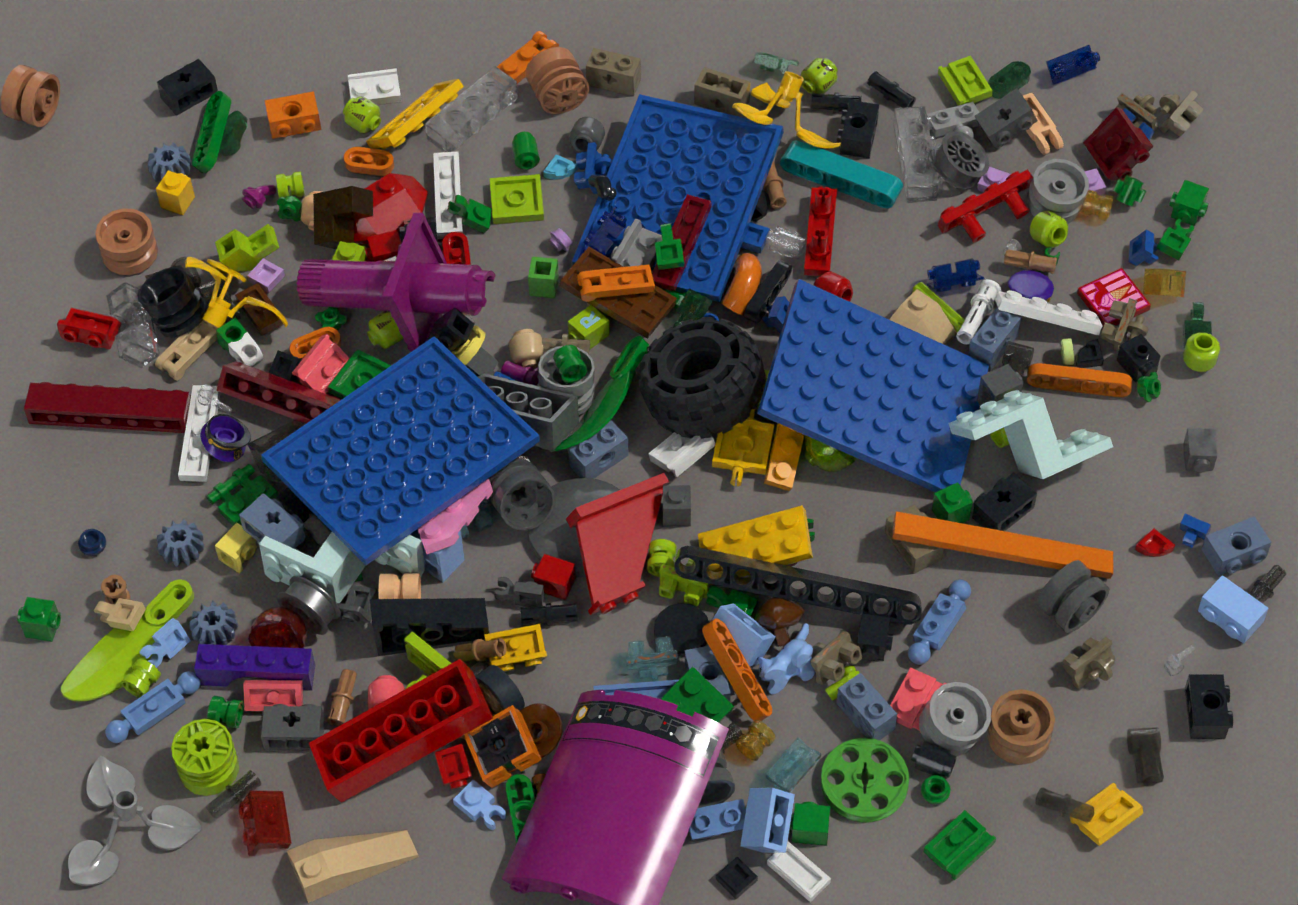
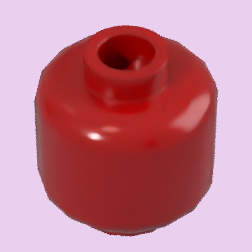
M832 271L825 272L814 282V286L849 302L852 299L853 289L850 280Z

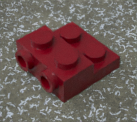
M1117 107L1083 142L1107 179L1114 181L1119 179L1124 181L1126 175L1132 176V168L1137 163L1145 162L1150 156L1149 151L1153 148L1144 132L1132 124L1123 109Z

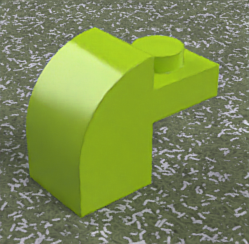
M269 224L248 237L234 229L215 242L220 262L236 271H252L263 258L279 249L275 230Z

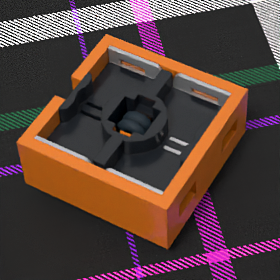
M513 705L494 715L490 721L464 734L481 778L491 788L508 780L512 776V771L519 769L522 772L542 760L522 713Z

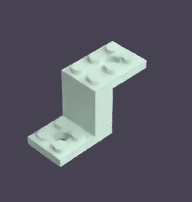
M1019 390L1006 393L1004 399L997 402H986L980 406L981 409L973 413L971 411L961 413L956 417L957 420L948 423L952 434L972 440H977L1004 427L1018 471L1040 479H1045L1113 447L1110 437L1098 434V432H1089L1086 429L1072 432L1070 434L1071 437L1065 440H1057L1044 399L1031 393H1022Z
M333 532L330 533L314 558L267 536L259 544L264 572L269 579L274 582L280 581L290 586L289 580L291 577L299 576L322 588L331 596L336 604L342 601L365 567L360 559ZM408 535L376 558L375 561L382 565H390L402 574L420 573L421 577L425 571L422 540Z

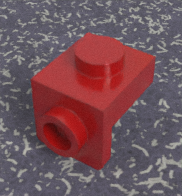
M462 744L434 752L444 786L450 785L451 789H456L468 785L467 779L472 778Z

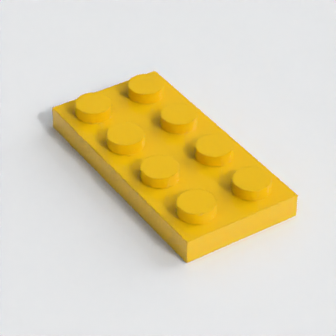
M459 79L434 84L370 137L366 143L372 149L382 148V150L389 146L395 148L401 145L406 140L404 136L409 132L413 133L419 130L424 125L422 121L427 117L432 118L441 111V105L455 100L458 97L457 92L464 87Z
M803 505L698 534L699 548L781 565L813 558L807 515ZM711 564L708 566V568L713 572H719L722 570V567L719 564ZM744 569L738 570L736 572V574L739 577L750 575V573Z

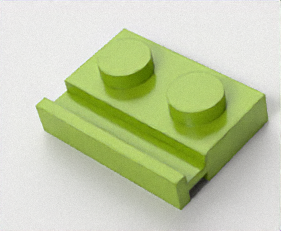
M971 55L948 63L946 67H938V75L958 106L971 102L976 103L992 97L993 90Z
M411 632L404 639L407 643L405 646L408 660L428 676L451 664L450 661L414 632Z

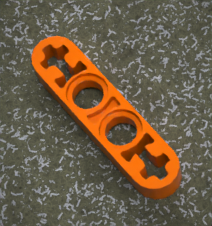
M1043 363L1032 364L1027 370V383L1036 388L1111 397H1126L1130 395L1132 389V378L1120 372Z
M715 618L703 626L704 638L749 717L755 722H761L772 714V706L729 629L723 621Z

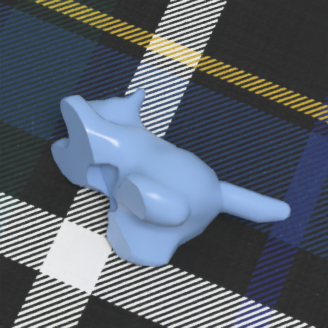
M807 623L802 625L796 638L788 642L775 657L771 659L758 657L760 664L759 678L762 681L770 682L767 688L769 694L779 693L793 676H798L803 681H808L815 675L816 672L810 663L813 648L812 645L807 644L805 641L809 634V625Z

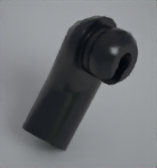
M594 174L589 177V185L596 188L600 198L612 201L616 197V189L611 187V181L607 176Z

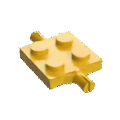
M756 409L751 410L749 413L750 417L743 423L739 422L732 427V430L724 434L722 432L717 434L712 467L733 471L730 484L735 486L736 478L737 486H741L743 473L749 472L766 475L774 434V424L755 420Z

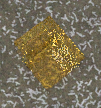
M1145 268L1143 294L1184 297L1186 271Z

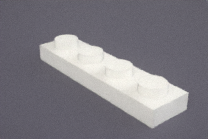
M459 151L433 153L437 239H443L451 232L463 233L462 217L447 211L448 202L454 203L455 196L461 195Z
M1010 290L1007 293L998 291L995 299L997 307L1001 311L1099 335L1102 329V324L1097 314L1089 310L1075 311L1065 304L1058 303L1057 306L1048 304L1044 299L1032 297V299L1025 298L1021 294Z
M193 385L178 472L180 481L207 482L211 454L201 442L200 433L204 424L218 413L221 392L216 391L217 386Z

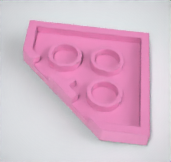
M489 479L482 482L418 528L427 555L455 544L459 538V531L464 525L468 526L479 512L478 506L483 499H488L493 493Z

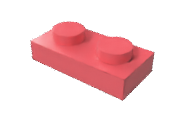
M245 680L243 683L244 711H264V706H273L275 704L287 706L303 705L302 680Z

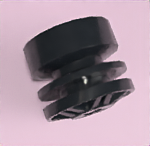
M180 267L165 268L155 273L145 281L138 292L139 303L146 313L152 317L153 323L165 337L182 336L192 331L203 321L202 318L208 309L207 302L194 287V283L186 271Z

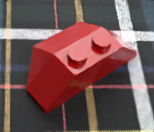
M389 173L364 188L373 191V216L354 220V243L368 244L367 237L394 230L400 231L399 227L404 226V220L411 219L413 213H423L428 191L413 176Z

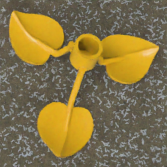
M785 71L777 93L770 88L767 82L752 89L750 94L753 97L769 104L765 110L759 111L743 103H734L732 105L733 109L749 120L769 125L773 122V119L767 115L772 107L776 105L782 108H789V102L796 98V136L810 145L819 148H835L841 145V143L828 141L800 126V108L803 94L799 90L804 78L793 72Z
M187 257L185 261L186 268L203 269L208 271L215 279L211 301L202 319L220 328L228 316L233 318L234 314L243 305L251 304L272 311L279 317L285 327L288 326L286 318L278 309L250 296L245 297L230 310L231 304L223 299L233 276L243 282H246L247 279L237 271L215 260L207 259L206 262L210 264L208 265L197 258ZM223 279L225 284L219 297H217L220 282Z

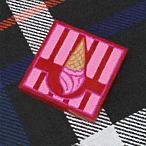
M1122 268L1087 283L1077 290V294L1090 311L1097 314L1103 327L1105 323L1116 326L1121 322V320L1109 316L1114 300L1128 303L1129 298L1137 300L1134 317L1149 311L1151 307L1149 301Z

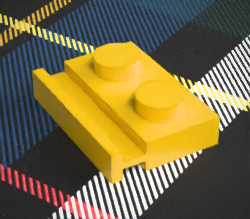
M1113 782L1069 814L1070 822L1078 825L1079 830L1100 846L1143 814V806L1125 791H1120Z

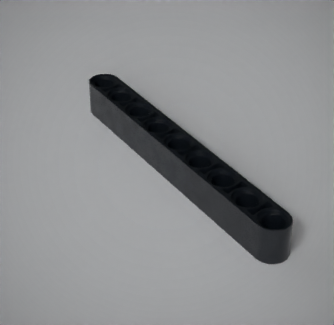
M694 546L681 547L675 558L674 569L680 577L858 615L863 613L888 617L891 622L906 625L917 623L922 616L921 600L916 593ZM690 558L695 564L685 566L681 563V560ZM711 564H719L722 567V570L719 572H713L708 568V566ZM744 569L747 570L750 573V575L746 578H741L736 574V572L738 570ZM773 575L778 580L775 583H767L763 578ZM795 581H801L806 586L802 589H795L791 584ZM829 587L833 592L823 595L819 592V589ZM854 592L858 593L861 597L858 600L852 601L846 596ZM884 598L888 603L885 606H877L874 601ZM906 604H912L916 607L912 612L903 611L901 608Z

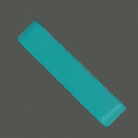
M793 140L789 144L780 160L782 169L790 174L831 189H837L841 193L886 209L893 207L904 187L903 182L892 174L798 140Z

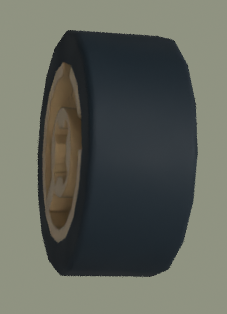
M490 665L476 676L487 705L495 715L512 705L519 711L524 708L525 702L522 694L512 679L502 669L495 665Z

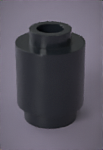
M924 741L922 746L916 745L911 761L916 762L915 769L931 775L949 778L957 756L951 754V751Z

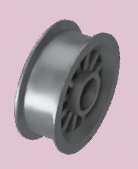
M952 131L947 133L943 137L942 143L935 145L931 152L932 163L938 174L949 184L958 188L969 189L977 183L978 178L984 176L989 169V159L985 150L974 138L962 132Z
M299 576L291 577L289 580L290 587L285 592H280L277 595L280 607L292 620L303 628L315 634L325 635L328 632L327 625L330 621L338 619L341 615L338 605L330 595L313 582Z

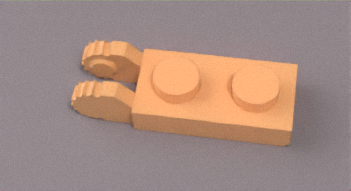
M1034 94L1023 95L1038 120L1026 132L1035 141L1040 153L1045 155L1050 152V146L1045 139L1048 135L1054 148L1057 150L1063 148L1064 143L1059 132L1056 130V125Z

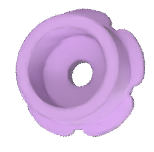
M560 228L555 232H550L552 238L549 242L559 252L562 249L567 252L568 247L572 244L568 235Z

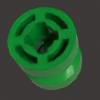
M566 345L554 353V362L559 368L560 376L564 382L574 383L586 375L587 367L581 359V354L576 346Z
M213 696L209 704L207 719L215 720L219 723L223 722L227 727L238 729L243 717L244 703L236 699L226 702L224 697Z

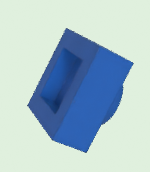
M750 222L741 248L761 254L770 235V228Z

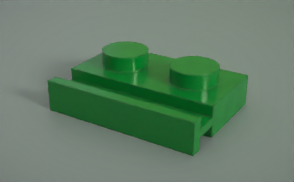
M964 810L924 847L923 852L942 870L947 871L953 880H956L995 844L996 837L994 835L991 836L983 825Z

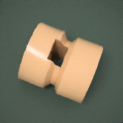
M404 573L401 579L396 574H380L379 599H421L420 573Z

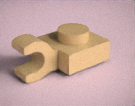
M119 598L115 605L99 601L94 612L101 613L100 620L108 623L110 627L134 631L146 608L142 602Z

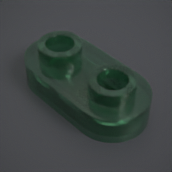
M1014 61L991 76L988 84L993 90L992 97L1001 99L1016 88L1019 90L1026 85L1031 75L1029 65L1021 61Z
M234 111L228 115L219 152L224 156L233 155L240 149V142L247 129L248 121L247 117L240 111Z

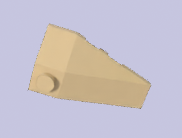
M918 289L899 306L889 319L944 345H947L957 333L940 305Z
M407 830L316 839L287 851L308 903L419 857Z

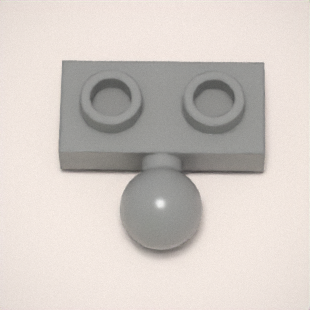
M974 102L926 114V122L935 137L946 135L952 131H958L973 138L974 134L971 128L980 126L975 118L979 111Z

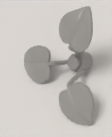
M100 756L88 775L86 792L89 800L97 807L104 808L113 803V822L104 847L95 840L82 841L73 847L68 858L69 880L78 885L91 886L109 880L116 873L119 858L115 853L108 850L111 848L120 820L129 821L138 814L146 825L151 826L148 830L150 842L163 850H174L182 847L200 833L201 825L190 813L171 805L156 807L152 812V820L148 819L143 812V807L137 806L133 775L124 767Z

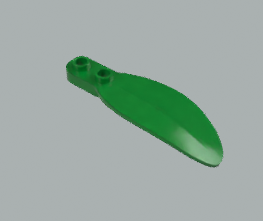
M641 336L633 338L625 346L610 371L611 378L601 389L574 431L554 450H551L552 452L567 449L584 442L597 434L613 418L627 394L632 379L636 375V368L642 361L643 356L648 352L649 343Z

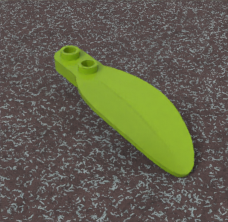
M182 579L170 582L147 605L134 631L113 628L68 674L61 686L62 695L71 701H90L122 688L121 681L127 674L132 673L133 665L138 659L148 661L152 657L151 655L146 659L139 653L141 649L147 645L154 644L155 641L152 636L172 618L177 619L191 605L194 600V591L191 585ZM180 594H185L182 599H177ZM160 614H165L162 619H157Z

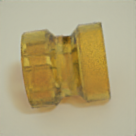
M1089 189L1084 201L1082 214L1087 216L1097 215L1099 219L1107 221L1114 196L1107 194L1101 196L1098 195L1097 191Z
M754 720L748 726V732L742 734L735 743L743 755L753 761H757L763 755V749L770 746L775 741L776 736L765 723Z

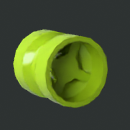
M301 171L293 172L292 175L288 176L285 174L276 175L279 198L292 195L296 197L305 196Z
M656 539L650 542L649 555L651 558L647 562V571L650 574L660 577L662 564L674 567L675 562L673 558L676 556V544L667 539Z
M138 659L133 665L132 673L127 674L121 681V684L129 693L140 698L150 691L149 686L157 682L161 673L150 662Z

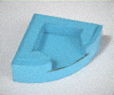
M555 155L543 171V176L553 180L564 179L573 175L578 170V166L573 161Z

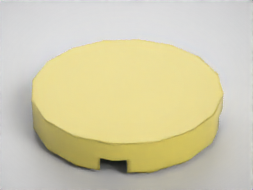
M474 326L467 342L451 353L466 365L480 349L485 339V332L478 326Z

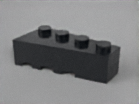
M485 598L370 599L372 626L378 656L407 653L405 646L407 643L404 639L411 632H414L433 649L473 643L476 639L485 641L484 634H489Z

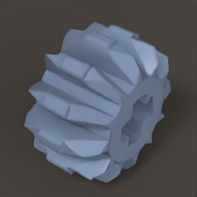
M174 142L170 146L163 143L162 148L154 147V153L148 154V170L156 182L161 181L168 170L184 175L190 174L191 159L183 146L177 147Z
M183 519L180 524H176L172 520L171 527L162 526V534L157 535V550L167 564L173 561L176 567L181 562L189 566L190 559L198 560L199 552L204 551V537L194 522L188 525L187 521Z
M213 600L209 607L201 603V611H193V620L190 621L189 627L192 631V637L196 642L199 641L200 644L217 645L221 643L222 645H227V639H235V630H238V622L235 619L236 615L234 610L228 609L224 602L218 607Z

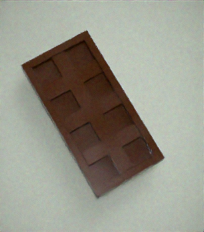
M588 247L560 280L559 286L582 299L580 294L582 287L578 285L577 274L583 271L623 266L593 248ZM592 283V286L599 285V283ZM655 285L654 292L601 297L587 303L648 339L675 306L677 298Z

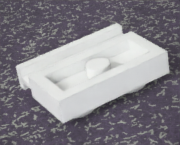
M397 68L348 75L351 98L362 96L376 105L401 102Z
M674 432L648 454L651 462L667 472H673L674 476L678 477L715 446L713 437L701 439L700 436H694L693 438H685Z

